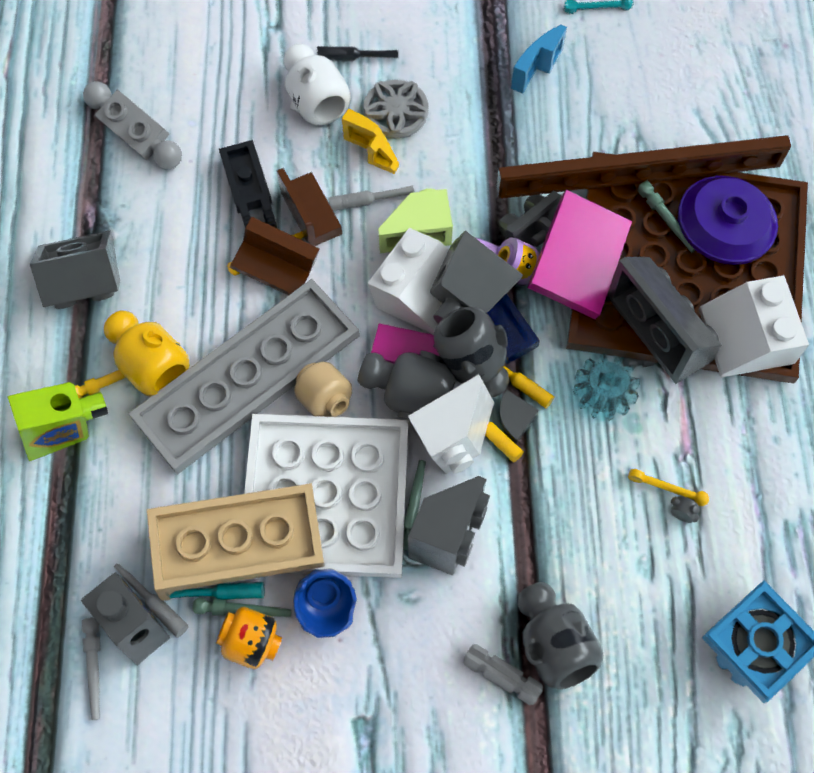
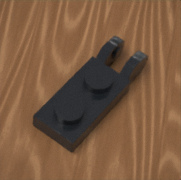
M253 140L220 148V157L237 213H241L244 227L246 228L251 219L249 210L262 207L265 223L277 228L271 207V195Z

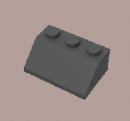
M624 257L619 260L607 297L674 383L677 384L711 363L722 346L714 329L709 325H705L698 317L691 301L686 296H681L672 285L666 270L658 267L650 257Z

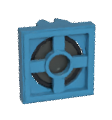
M765 580L759 583L701 637L717 654L718 666L721 669L729 670L732 674L731 680L743 687L747 686L763 704L771 700L814 658V630Z

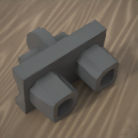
M553 191L546 197L540 194L529 196L523 205L525 213L521 217L513 213H507L499 220L501 234L506 239L514 237L538 247L546 239L561 195Z

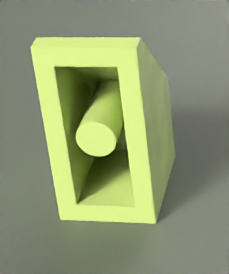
M428 188L410 193L378 228L380 253L391 252L408 228L439 240L445 246L452 245L453 225L447 189L435 190Z

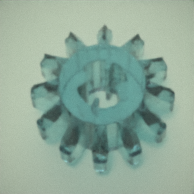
M604 353L599 356L598 362L589 358L584 363V369H579L576 372L574 379L578 384L574 386L573 394L574 396L582 397L579 402L580 409L593 408L591 412L593 419L597 418L600 412H604L608 421L614 419L616 412L624 416L629 412V405L636 404L639 395L635 390L639 388L640 378L631 376L634 371L633 365L625 367L620 365L622 360L620 355L613 362H609ZM603 385H609L610 390H605L604 388H602Z

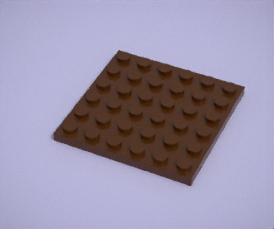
M593 151L592 157L606 156V155H615V154H608V153H601V152H594V151ZM741 172L650 182L654 187L653 192L659 193L665 201L664 205L677 222L678 208L683 195L699 180L712 176H730L744 180L758 188L769 199L775 209L778 219V232L773 245L766 254L753 262L740 265L723 264L713 261L696 250L691 253L657 211H653L646 202L647 198H643L637 190L641 183L587 189V200L632 221L620 259L624 257H650L658 267L666 270L672 285L681 296L684 295L691 301L695 313L700 319L699 308L703 304L746 282L784 275L802 322L808 182ZM607 296L601 314L596 319L571 309L566 349L659 363ZM800 358L792 365L738 375L794 384L799 378ZM715 359L701 368L702 370L719 372Z

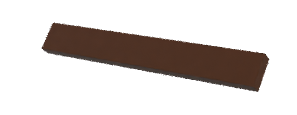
M785 135L499 167L496 185L498 198L503 199L547 194L553 191L565 192L566 190L574 191L636 184L647 180L654 182L781 167L791 148L789 136Z

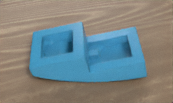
M559 25L549 30L525 50L513 68L511 89L524 93L537 69L550 74L563 50L566 26Z

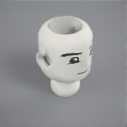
M305 44L291 46L284 55V66L288 71L284 86L292 99L290 108L298 111L304 120L313 125H325L339 119L350 105L351 97L347 83L339 70L328 58L315 55L309 46Z

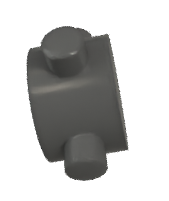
M684 496L671 499L673 506L670 512L674 517L686 523L699 520L697 513L700 507L695 501Z

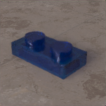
M505 294L487 314L491 317L495 326L502 325L506 332L508 346L506 347L507 358L505 363L509 364L537 348L540 340L509 296Z

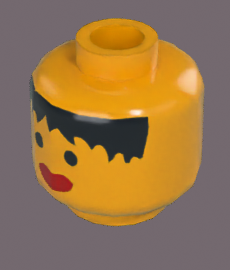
M240 607L236 610L235 614L227 613L216 644L221 645V654L225 659L250 669H257L263 664L265 658L271 661L274 660L282 637L275 634L277 623L274 618L248 607Z

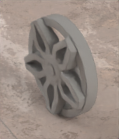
M380 81L374 85L365 98L364 116L376 123L385 137H407L416 133L425 124L428 117V100L424 92L413 81ZM394 89H399L397 94H395ZM385 91L390 96L386 97L382 94V92ZM407 91L410 92V94L407 97L402 96ZM377 96L378 101L371 104L373 99ZM415 96L420 100L422 105L414 101ZM386 119L388 128L378 124L375 120ZM406 119L417 120L412 125L403 128Z

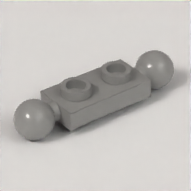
M99 81L91 82L84 88L83 98L85 103L90 108L98 110L95 116L145 160H148L153 154L156 164L161 168L172 169L179 165L182 159L180 147L172 141H165L170 134L118 89L111 96L108 86Z

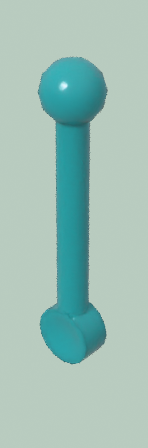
M566 0L564 11L568 14H573L578 9L616 7L630 10L633 6V0L577 3L575 0Z

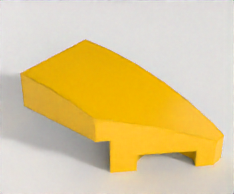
M348 108L342 117L344 140L367 149L369 164L395 174L399 167V162L379 126L367 117Z

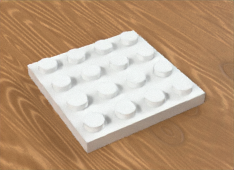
M252 414L244 494L312 483L324 567L289 573L309 574L316 569L332 568L345 576L402 578L409 420Z

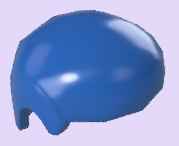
M332 568L313 570L301 579L294 592L293 609L303 630L318 638L335 637L349 628L353 622V613L357 602L355 589L344 574Z

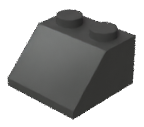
M111 230L39 245L30 263L43 308L54 305L55 309H64L75 305L77 300L89 297L93 301H100L114 295L113 292L119 290L120 277Z

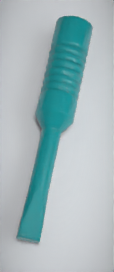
M264 582L217 584L213 588H193L174 591L169 596L170 598L213 596L216 599L224 600L261 599L265 595Z

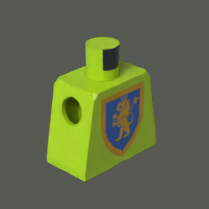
M70 382L7 396L29 461L86 440L89 437L86 421L108 414L101 392L79 398L74 384Z

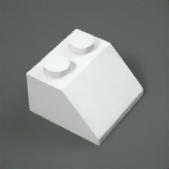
M408 228L368 282L376 308L434 335L438 323L434 320L433 316L442 305V302L432 296L430 290L449 249L439 240Z
M784 275L746 282L703 304L699 308L702 322L714 329L722 345L714 358L721 378L795 364L809 346Z
M478 374L408 416L429 455L445 474L451 471L455 474L467 469L474 463L473 458L480 455L494 401Z

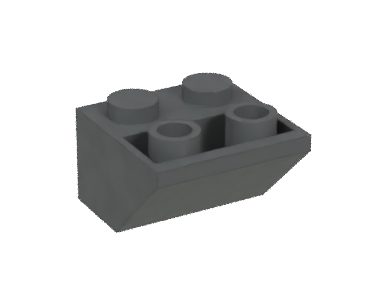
M478 476L424 498L408 535V558L452 576L457 565L465 567L475 537V532L471 531L472 527L480 530L488 509L487 504L490 495L484 493L486 478Z

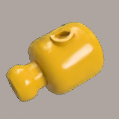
M123 310L113 313L105 321V337L111 343L116 344L113 351L116 367L145 396L151 397L158 394L159 390L189 369L190 364L187 352L159 323L143 322L139 324L138 319L133 313Z

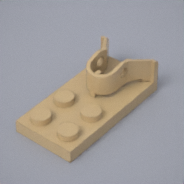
M312 483L147 509L154 590L161 600H170L169 595L174 591L324 567Z

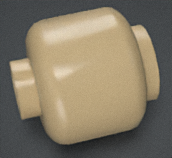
M319 362L308 364L299 372L294 391L296 398L313 416L337 417L344 413L349 406L352 385L331 363Z

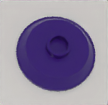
M730 176L704 178L694 183L685 192L679 204L678 222L683 236L697 252L713 261L730 265L753 262L766 254L776 239L778 219L773 205L758 188L744 180Z

